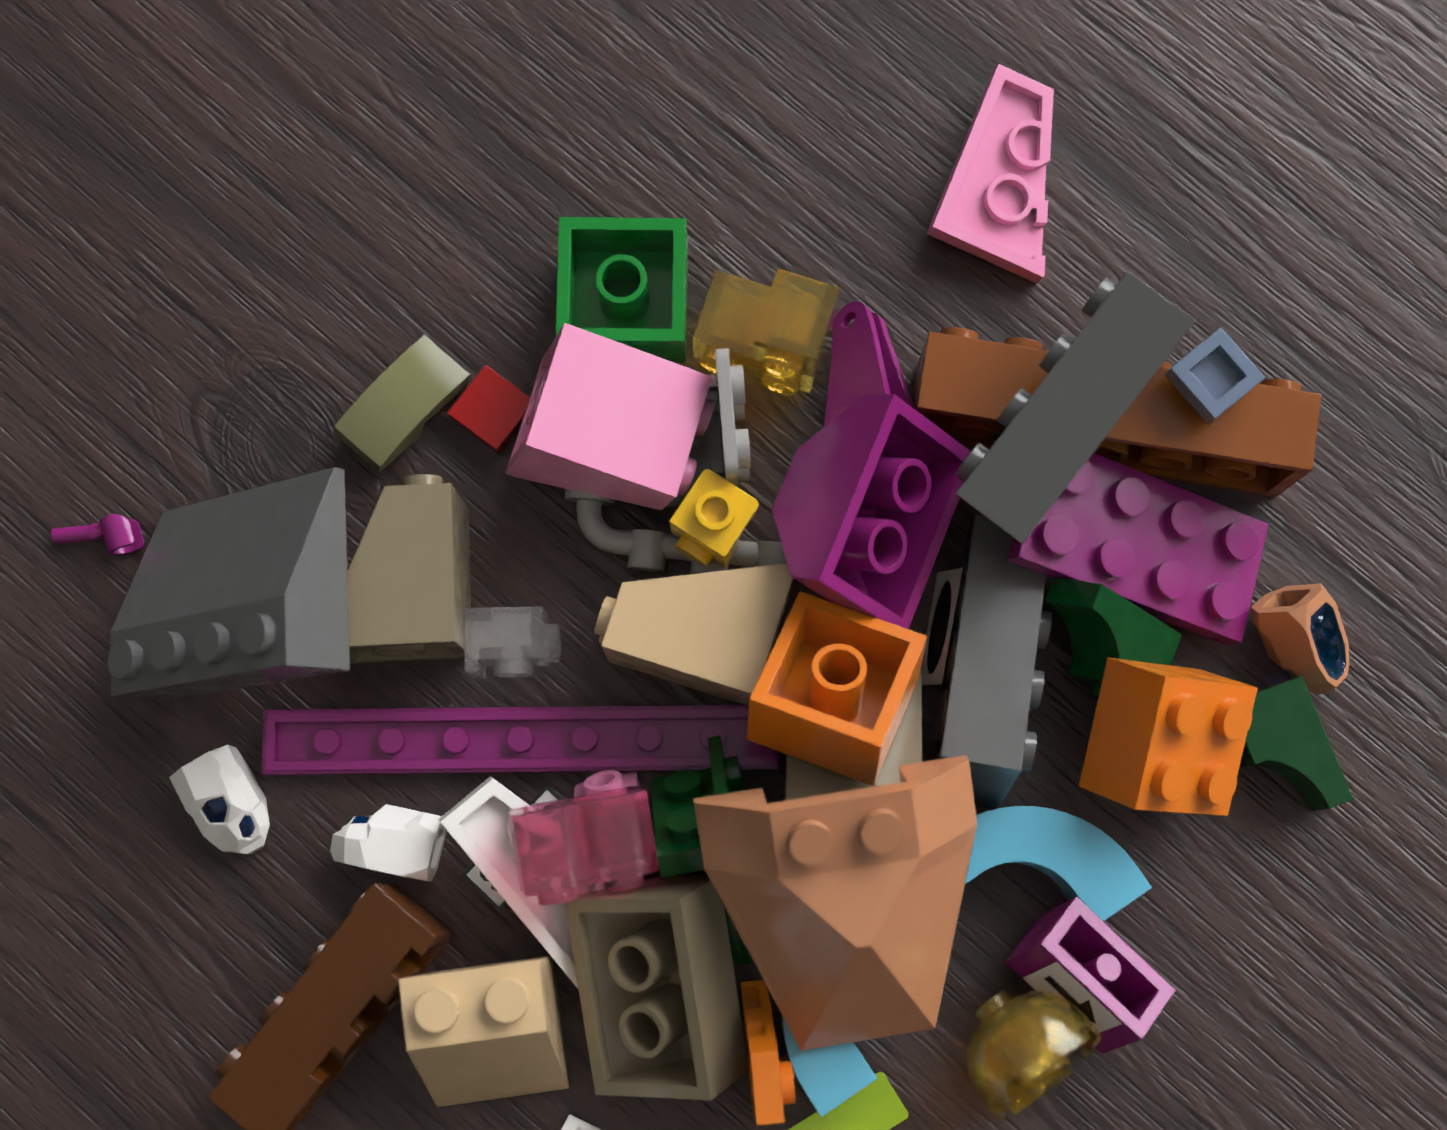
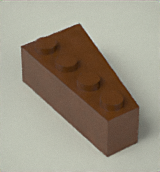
M373 884L360 896L347 913L346 920L332 938L325 940L303 966L305 972L291 991H283L264 1011L259 1019L263 1027L249 1045L239 1044L215 1071L214 1075L221 1081L208 1098L243 1129L294 1130L401 1001L399 979L424 973L455 935L398 885Z

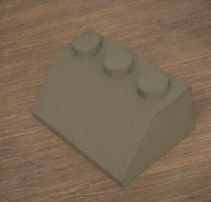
M708 875L656 877L574 895L564 900L595 1095L712 1100L749 1070L725 908Z

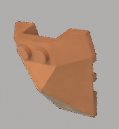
M967 755L898 766L900 783L767 804L762 788L693 799L704 869L801 1051L935 1029L977 828L970 764Z

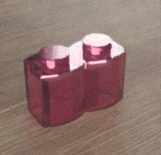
M640 786L611 789L575 798L548 801L507 810L520 890L525 897L537 896L539 905H553L572 901L579 897L577 888L593 883L603 882L604 890L607 892L637 888L644 885V874L659 870L647 791Z

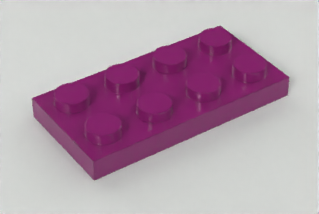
M1093 453L1022 544L1014 537L1012 538L1007 561L1050 578L1059 577L1103 584L1157 619L1228 646L1239 644L1243 641L1269 524Z

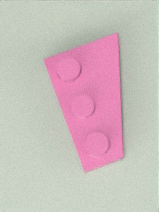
M998 64L991 72L926 234L1037 284L1045 276V256H1042L1043 226L1047 224L1048 201L1045 200L1046 164L1050 161L1054 89Z

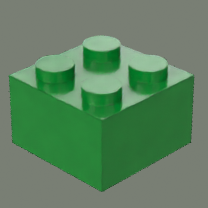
M559 217L556 336L564 323L671 362H686L688 273L686 218Z

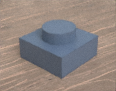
M1222 327L1173 365L1165 374L1168 380L1208 425L1266 378Z

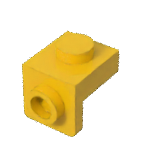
M705 469L669 521L672 534L679 537L675 548L703 567L707 568L711 560L726 567L739 548L740 535L758 510V501L712 470Z

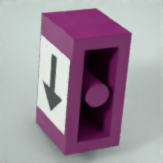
M1077 896L1040 915L1005 961L1010 968L1101 1054L1142 1040L1175 992V989Z

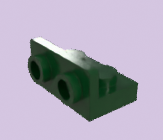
M720 735L708 737L711 768L698 771L689 769L679 770L667 777L651 780L656 857L662 878L705 870L693 799L745 791L738 756L725 758Z

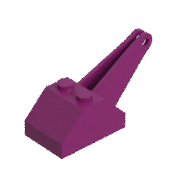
M853 301L845 305L833 321L832 357L824 428L796 450L773 505L772 512L791 577L835 604L909 629L960 499V496L956 493L964 482L956 477L955 473L971 451L915 410L884 320L876 313L871 312L860 301ZM856 317L851 326L847 328L849 322Z

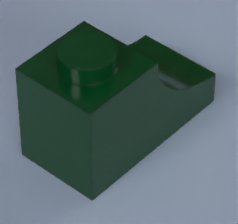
M1054 577L1045 599L1059 613L1070 636L1072 663L1068 674L1091 687L1088 696L1098 701L1107 658L1171 665L1182 634L1105 585Z
M1303 676L1257 692L1252 711V722L1247 732L1239 768L1257 765L1281 775L1296 788L1310 811L1330 809L1354 800Z

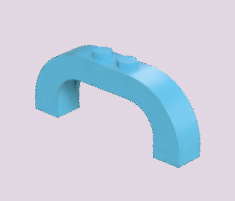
M1037 806L1004 807L976 815L977 828L965 884L987 869L999 864L1018 863L1027 865L1049 876L1061 888L1069 900L1077 896L1103 922L1152 888L1134 861L1116 841L1096 826L1079 817L1059 810ZM781 1014L783 1038L788 1057L792 1061L797 1079L821 1117L877 1079L854 1042L801 1051Z

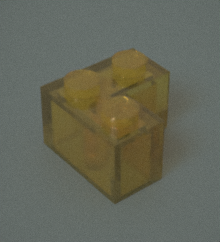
M779 268L777 269L772 287L716 270L692 339L693 357L702 359L701 365L716 373L715 349L729 348L730 366L743 365V372L762 378L761 384L766 388L786 395H795L797 390L811 393L832 330L840 287Z

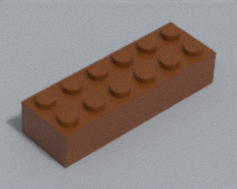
M946 327L941 329L940 333L929 331L916 367L912 393L915 410L965 448L974 449L978 443H981L990 450L1006 429L996 420L1021 388L1032 395L1048 375L1046 371L1039 367V364L1049 350H1043L1041 342L1029 338L1013 337L1006 339L1004 343L979 339V334L975 331L960 327ZM1164 361L1094 451L1095 454L1158 479L1277 497L1313 470L1322 394L1301 391V385L1292 380L1266 379L1208 425L1165 376L1172 365Z

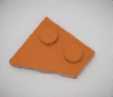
M764 980L743 981L740 983L752 1112L756 1125L785 1123L783 1105L796 1103L792 1061H789L788 1055L778 1056L769 991Z

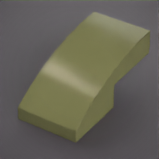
M423 335L361 394L336 423L333 433L380 473L422 436L424 425L429 419L467 388L470 373L427 336Z

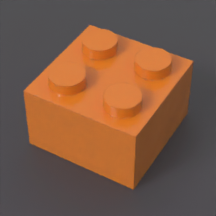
M799 591L749 699L747 740L874 787L919 679L927 636Z
M1107 658L1079 787L1134 810L1228 816L1232 796L1237 787V775L1247 732L1252 722V711L1258 687L1201 669Z

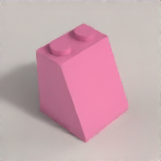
M564 323L541 360L505 474L520 479L569 490L585 491L600 497L662 510L677 497V494L685 496L692 483L697 460L690 458L689 453L695 435L700 437L704 435L712 417L715 401L706 398L712 376Z

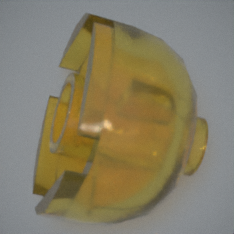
M1005 990L989 999L976 1012L975 1016L982 1024L969 1040L966 1061L970 1079L981 1099L996 1119L1003 1121L1008 1109L1016 1115L1064 1081L1073 1073L1069 1068L1071 1065L1069 1057L1079 1049L1087 1059L1102 1042V1035L1082 1011L1067 999L1051 991H1027L1012 998Z

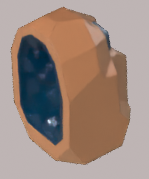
M1322 584L1285 586L1265 594L1250 607L1253 624L1258 629L1268 657L1283 670H1286L1291 679L1303 676L1309 692L1314 695L1333 692L1347 677L1350 665L1348 639L1337 604Z

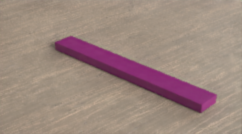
M749 705L263 710L262 775L579 773L601 772L605 770H616L619 772H676L685 769L698 771L711 768L708 737L718 735L721 736L725 758L738 756L741 771L778 770V751L747 740Z

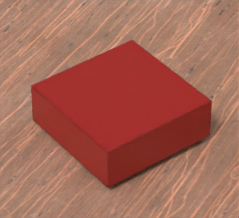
M485 365L447 414L450 419L493 451L500 454L520 429L530 397L489 366Z

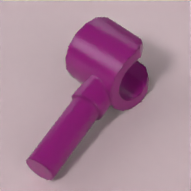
M109 514L101 518L99 523L91 524L90 526L53 528L51 531V539L55 544L85 541L96 542L104 539L109 556L131 554L142 550L145 546L138 521L118 514Z

